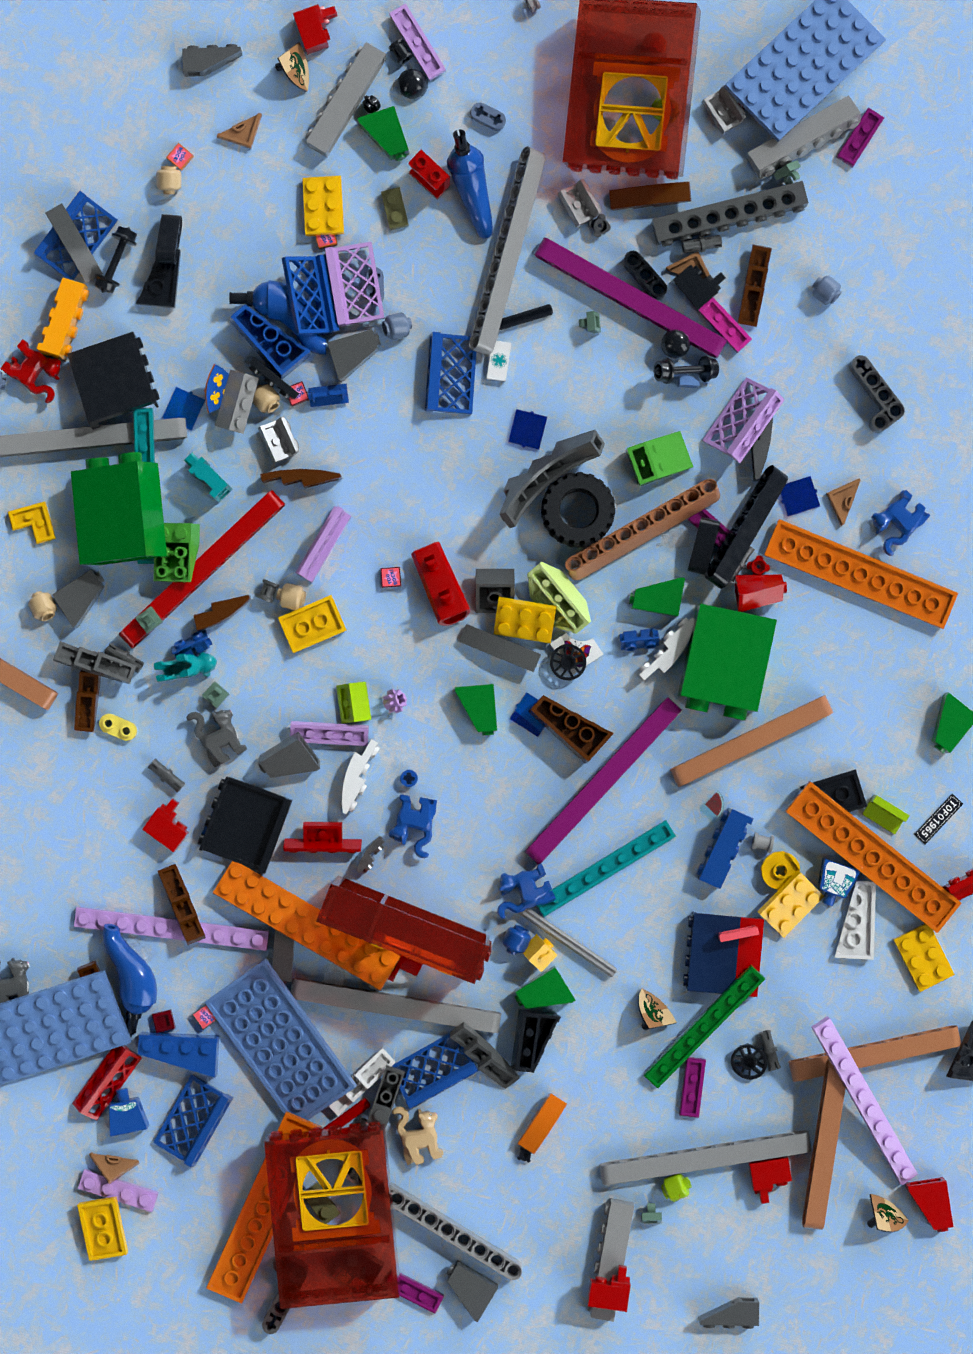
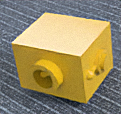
M537 934L530 940L527 949L523 953L541 972L557 957V954L552 949L554 945L547 938L543 940Z

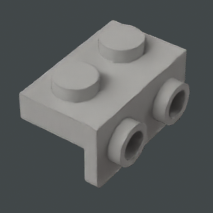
M724 86L702 101V104L722 134L738 126L746 118L743 107L737 103Z
M584 179L558 193L560 200L576 227L589 222L591 219L594 220L602 212L599 203L595 200L590 187Z
M284 416L258 428L273 464L293 457L299 452V444L293 437L291 426Z

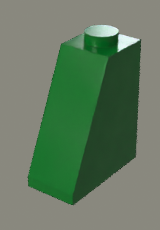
M394 106L357 118L361 129L390 160L400 161L405 159L406 155H409V149Z
M681 577L635 589L634 593H630L629 604H632L631 609L678 617L685 578Z
M494 684L455 687V692L477 731L482 732V736L494 735V731H497Z
M949 692L944 693L932 737V742L935 743L934 747L942 754L944 752L951 753L973 725V711Z
M555 965L515 990L517 995L514 996L519 1006L524 1005L525 1009L573 1003L576 1001Z

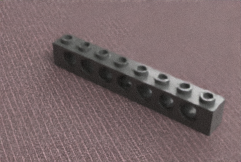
M799 181L654 218L651 224L656 244H662L664 247L672 245L673 241L681 240V242L691 240L692 236L695 235L704 237L710 235L711 231L718 230V232H724L734 225L743 227L748 225L750 221L755 220L756 223L767 220V217L770 216L779 218L785 216V212H802L809 202L804 183ZM789 197L791 204H784L781 198ZM763 202H770L772 209H765ZM746 206L752 207L753 210H754V213H753V214H747V213H745L744 207H746ZM732 211L735 214V218L728 219L725 216V212ZM714 216L716 223H708L706 217ZM693 220L698 224V227L692 229L688 226L687 222ZM669 226H677L679 228V232L675 234L671 233L669 231Z

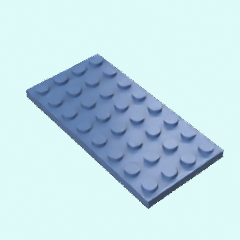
M815 0L724 85V88L779 142L881 46L886 38L848 0Z
M267 959L258 963L204 1002L284 1114L288 1111L309 1120L357 1086Z
M105 970L0 1003V1084L131 1043V1037Z

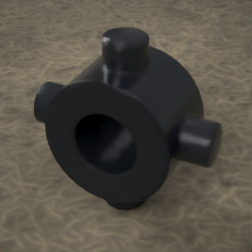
M520 1147L517 1159L527 1161V1163L531 1162V1152Z

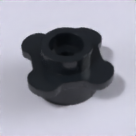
M366 95L364 97L365 100L362 103L368 113H374L381 108V104L375 96Z
M599 214L596 219H591L588 223L596 237H600L601 234L611 229V225L606 220L604 214Z

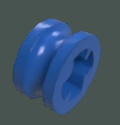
M406 770L401 774L400 780L404 786L412 787L417 783L418 776L413 770ZM406 773H411V776L415 777L414 782L411 781L412 784H407V780H404V775L407 776Z

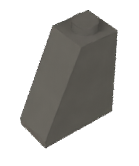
M371 329L328 342L340 382L347 379L379 351L377 345L381 343L378 333L374 334Z
M90 570L52 594L73 628L80 626L105 587L102 583L104 579L99 571Z
M297 732L261 754L259 767L264 774L267 773L270 778L317 771L320 769V760L301 734Z
M457 1260L455 1265L451 1264L446 1273L449 1275L447 1282L474 1321L478 1322L497 1291L498 1284Z

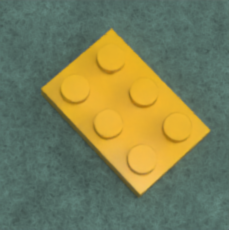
M341 176L302 178L305 235L344 234Z
M332 595L278 617L293 653L347 631Z
M499 597L493 634L551 644L557 606Z
M797 870L757 912L785 938L821 901L824 895Z
M925 923L893 939L919 992L955 975L933 930Z
M117 1196L79 1202L77 1207L89 1261L127 1255L128 1248Z

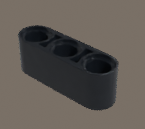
M161 215L155 252L156 263L176 264L182 231V216Z
M634 250L627 252L623 261L625 269L649 296L656 300H661L667 292L666 283L640 253ZM629 257H635L638 263L636 265H630L627 259ZM646 271L650 274V278L644 280L641 278L640 273ZM653 287H662L663 293L655 294Z
M701 517L688 571L705 575L711 562L721 521Z

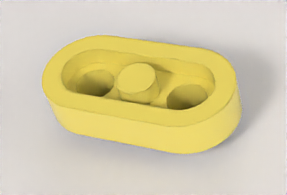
M105 714L100 718L99 726L105 733L125 741L132 740L137 735L136 725L114 714ZM107 720L112 721L111 727L106 726ZM126 727L130 729V733L128 735L124 734L123 732L124 728Z

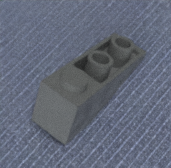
M228 44L226 47L207 45L206 48H199L195 45L187 46V48L182 49L183 73L185 77L206 76L241 57L242 49L237 47L236 44Z
M386 1065L368 1118L369 1122L383 1127L387 1126L405 1071Z
M738 1297L700 1315L699 1323L705 1328H715V1325H723L724 1328L742 1326L746 1329H752L754 1326H759L758 1298Z

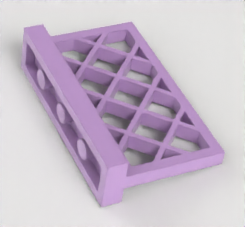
M372 242L337 248H325L339 327L385 319ZM368 247L369 256L364 261L356 254L361 248ZM347 251L352 256L345 264L339 260L338 252ZM354 257L363 262L357 272L349 267ZM365 265L373 271L369 279L360 275ZM346 268L355 274L349 283L342 278ZM357 276L366 281L360 291L352 286ZM368 284L376 289L372 299L363 293ZM350 287L358 292L353 302L348 300L345 295ZM361 295L369 300L364 310L355 305ZM373 303L379 307L380 315L371 316L366 311ZM354 306L362 313L357 319L350 320L349 311Z
M746 377L702 441L741 463L785 399L776 390L769 389ZM752 385L753 392L745 394L747 387ZM767 393L763 400L759 401L758 395ZM754 397L755 403L746 406V399ZM742 401V408L734 410L735 404ZM755 408L756 410L752 416L748 417L747 411ZM743 413L744 419L735 422V415ZM731 417V423L723 426L724 420ZM744 424L742 430L736 433V427ZM732 428V435L724 437V431ZM720 433L719 440L711 441L714 434ZM733 440V443L727 450L725 448V443Z
M334 506L295 573L313 583L352 517L351 515L346 513L341 507Z

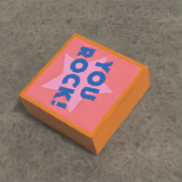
M178 143L166 158L182 171L194 155Z
M335 234L315 235L319 250L338 245Z

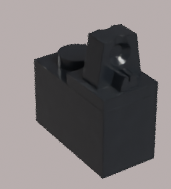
M689 265L672 280L696 310H698L721 289L719 284L726 279L722 272L714 278L709 275L702 279L703 273L698 266L695 265L693 267Z

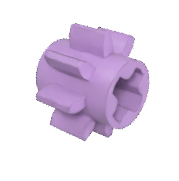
M400 689L388 690L387 695L383 696V705L389 710V713L402 712V707L407 706V698Z

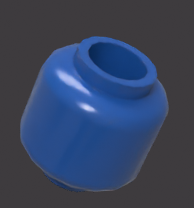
M519 925L508 928L503 939V945L507 948L506 951L512 955L524 953L531 940V936L528 934L529 930Z

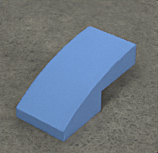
M674 374V379L678 380V387H699V381L687 374Z

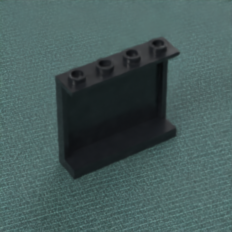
M134 332L67 354L86 418L92 429L99 428V422L152 404L156 408L159 407L157 400L160 397L157 389H153L152 383L155 381L152 372H148L146 367L149 365L146 354H142L141 351L144 346L141 338L136 337Z
M226 776L219 783L218 790H221L219 797H214L211 808L214 809L212 816L208 815L205 821L206 832L205 834L201 833L197 843L201 845L199 850L207 851L265 874L293 800Z

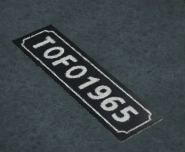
M951 794L914 835L926 845L963 803L955 795Z

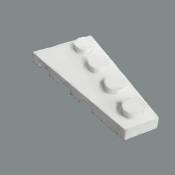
M856 880L834 958L874 960L876 884L874 882Z

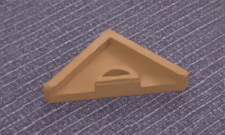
M258 113L232 126V128L218 133L217 138L252 149L262 114Z
M698 251L666 267L667 271L679 274L689 265L693 267L697 265L703 273L702 279L710 275Z
M860 478L826 493L841 526L845 524L861 481Z
M92 1152L89 1154L108 1184H111L139 1164L137 1159L100 1155Z

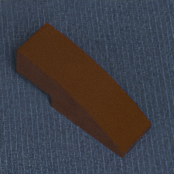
M251 595L211 603L212 611L194 615L196 629L200 631L211 628L231 618L251 600Z

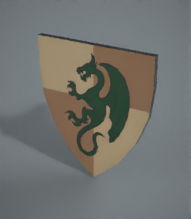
M298 42L277 58L279 63L275 64V68L277 71L283 70L295 86L307 92L309 86L308 63L302 46Z
M641 988L638 996L639 1012L644 1021L641 1027L644 1030L676 1024L677 1022L667 1006L655 995Z
M870 1194L874 1217L867 1222L868 1227L873 1228L876 1226L877 1230L892 1233L906 1226L909 1220L899 1208L885 1198Z

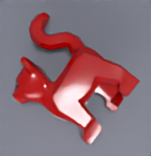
M22 339L17 347L26 357L20 365L18 360L12 357L11 362L5 361L0 369L11 378L19 380L30 392L34 394L47 393L45 403H50L55 396L51 386H35L34 383L42 370L48 376L59 380L60 378L57 375L60 372L61 361L58 358L48 359L41 352L30 349L28 342Z

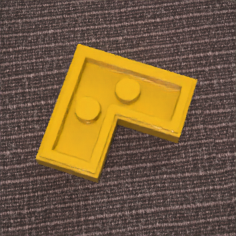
M45 501L8 511L13 531L32 526L36 544L56 539Z

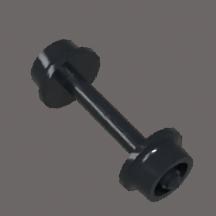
M118 226L116 232L112 233V236L118 239L119 243L105 276L95 274L96 282L94 286L99 288L102 293H113L115 288L120 285L112 280L123 251L126 244L132 246L137 244L135 242L137 234L131 231L130 227Z
M703 356L700 358L697 366L674 367L670 358H664L662 361L655 363L653 372L655 379L665 384H670L673 381L674 374L698 373L703 382H708L718 376L719 364L716 359Z

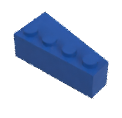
M246 304L230 316L232 325L281 379L285 378L311 355V350L282 332L280 328L268 322Z
M731 808L722 812L720 817L722 823L720 828H716L712 835V839H714L712 846L708 845L704 853L706 859L704 864L700 863L697 869V879L721 889L731 868L730 861L735 859L739 851L738 843H741L747 834V828L745 827L747 823L751 825L754 818Z
M141 1032L138 1040V1055L215 1078L218 1074L219 1036Z

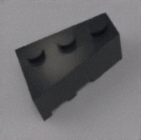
M519 1009L511 1067L515 1071L534 1073L561 1016L557 1013Z

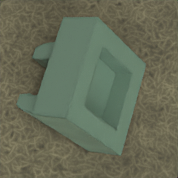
M798 160L786 164L774 173L776 180L784 178V183L788 185L793 183L791 177L794 181L800 179V175L796 171L801 167Z
M589 311L586 312L587 318L579 319V327L583 329L588 328V331L591 333H601L599 313Z
M152 606L136 617V620L147 634L163 623Z
M214 681L202 696L215 708H218L230 694Z
M647 1203V1213H642L641 1223H661L662 1212L656 1213L655 1203Z

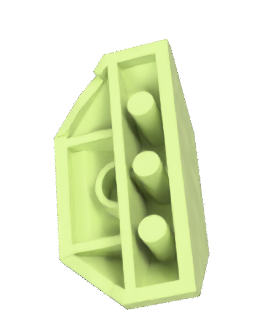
M540 562L527 573L529 594L533 602L557 606L554 627L577 634L591 622L586 600L561 570Z

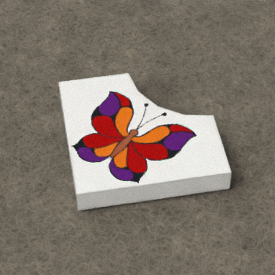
M565 633L550 644L554 650L564 644H572L579 647L585 654L586 666L603 655V652L593 638L587 641H577ZM567 647V654L571 655L572 648ZM564 648L560 649L558 653L564 655ZM574 649L573 656L581 654L579 651ZM582 656L575 658L576 662H583ZM583 664L576 665L578 670L582 669ZM574 668L571 669L572 674L577 672Z

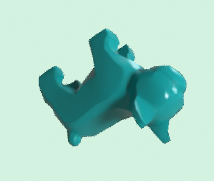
M202 652L198 657L191 654L176 655V660L154 663V670H162L164 672L163 675L156 676L157 682L189 678L198 673L208 677L211 674L210 672L215 669L217 660L213 655Z

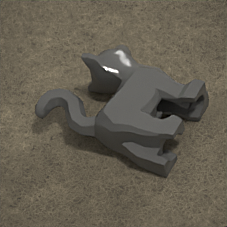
M230 709L211 713L220 729L209 734L202 732L205 722L201 713L191 712L187 715L186 719L188 721L193 719L197 721L194 729L195 736L206 749L208 758L214 767L230 759L228 755L222 752L223 747L229 745L237 754L247 750L246 745L240 744L237 731L231 724L233 713Z
M12 958V961L7 962L13 977L0 979V1003L9 1001L12 996L22 997L29 994V981L26 976V972L30 967L28 961Z

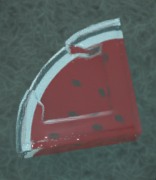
M717 790L705 805L718 818L723 813L724 800L721 793Z

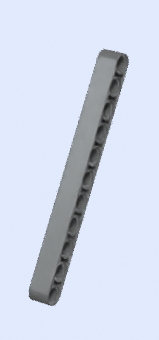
M528 146L522 150L469 341V348L487 356L493 352L546 158L544 153Z
M186 418L154 420V442L187 438ZM132 422L102 425L96 429L82 427L0 436V457L134 444V424Z
M302 978L292 979L290 991L296 1000L455 1027L464 1022L473 1030L491 1033L499 1032L502 1014L496 1011Z
M801 1130L605 1162L600 1164L599 1167L602 1184L613 1185L807 1153L811 1151L809 1131Z
M342 1160L339 1163L338 1172H340L344 1163ZM365 1166L371 1181L373 1196L510 1280L520 1278L522 1265L519 1260ZM353 1168L351 1171H348L345 1179L355 1185H361L362 1182L355 1169ZM378 1183L385 1185L386 1189L383 1192L376 1190L375 1186ZM400 1194L402 1200L395 1202L392 1199V1195ZM416 1204L419 1210L411 1212L408 1206ZM432 1214L436 1219L433 1222H427L425 1216ZM448 1224L452 1227V1230L446 1233L441 1227ZM460 1235H467L469 1240L462 1243L458 1240V1237ZM483 1245L485 1251L478 1253L475 1251V1247ZM494 1255H499L502 1260L499 1263H494L491 1258ZM515 1265L518 1267V1271L510 1273L508 1268Z

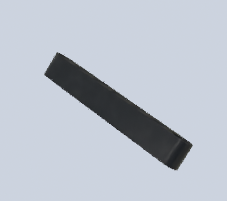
M770 465L763 472L705 573V578L720 589L725 588L730 582L788 481V476L774 465Z

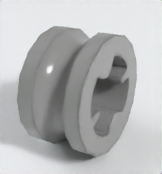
M525 0L527 7L532 13L535 12V8H541L538 0Z

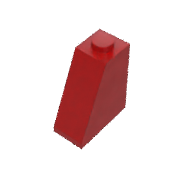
M782 574L735 575V597L738 612L783 601V593H787V582H783Z
M943 1177L905 1183L906 1189L934 1230L945 1232L949 1230L948 1228L954 1227L947 1181Z

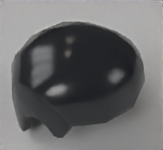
M416 69L403 71L397 80V89L402 96L409 99L423 96L428 88V79L421 71Z
M676 329L667 331L661 340L663 353L673 359L686 355L691 346L688 336L683 331Z

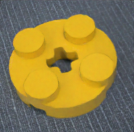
M776 851L769 854L763 860L761 876L769 887L779 890L797 870L800 871V865L793 855L784 851ZM777 866H784L786 868L783 876L775 873Z

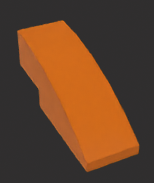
M551 1093L548 1094L517 1144L535 1154L560 1117L567 1103Z

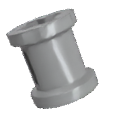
M755 832L751 849L755 850V848L771 853L774 836H761Z

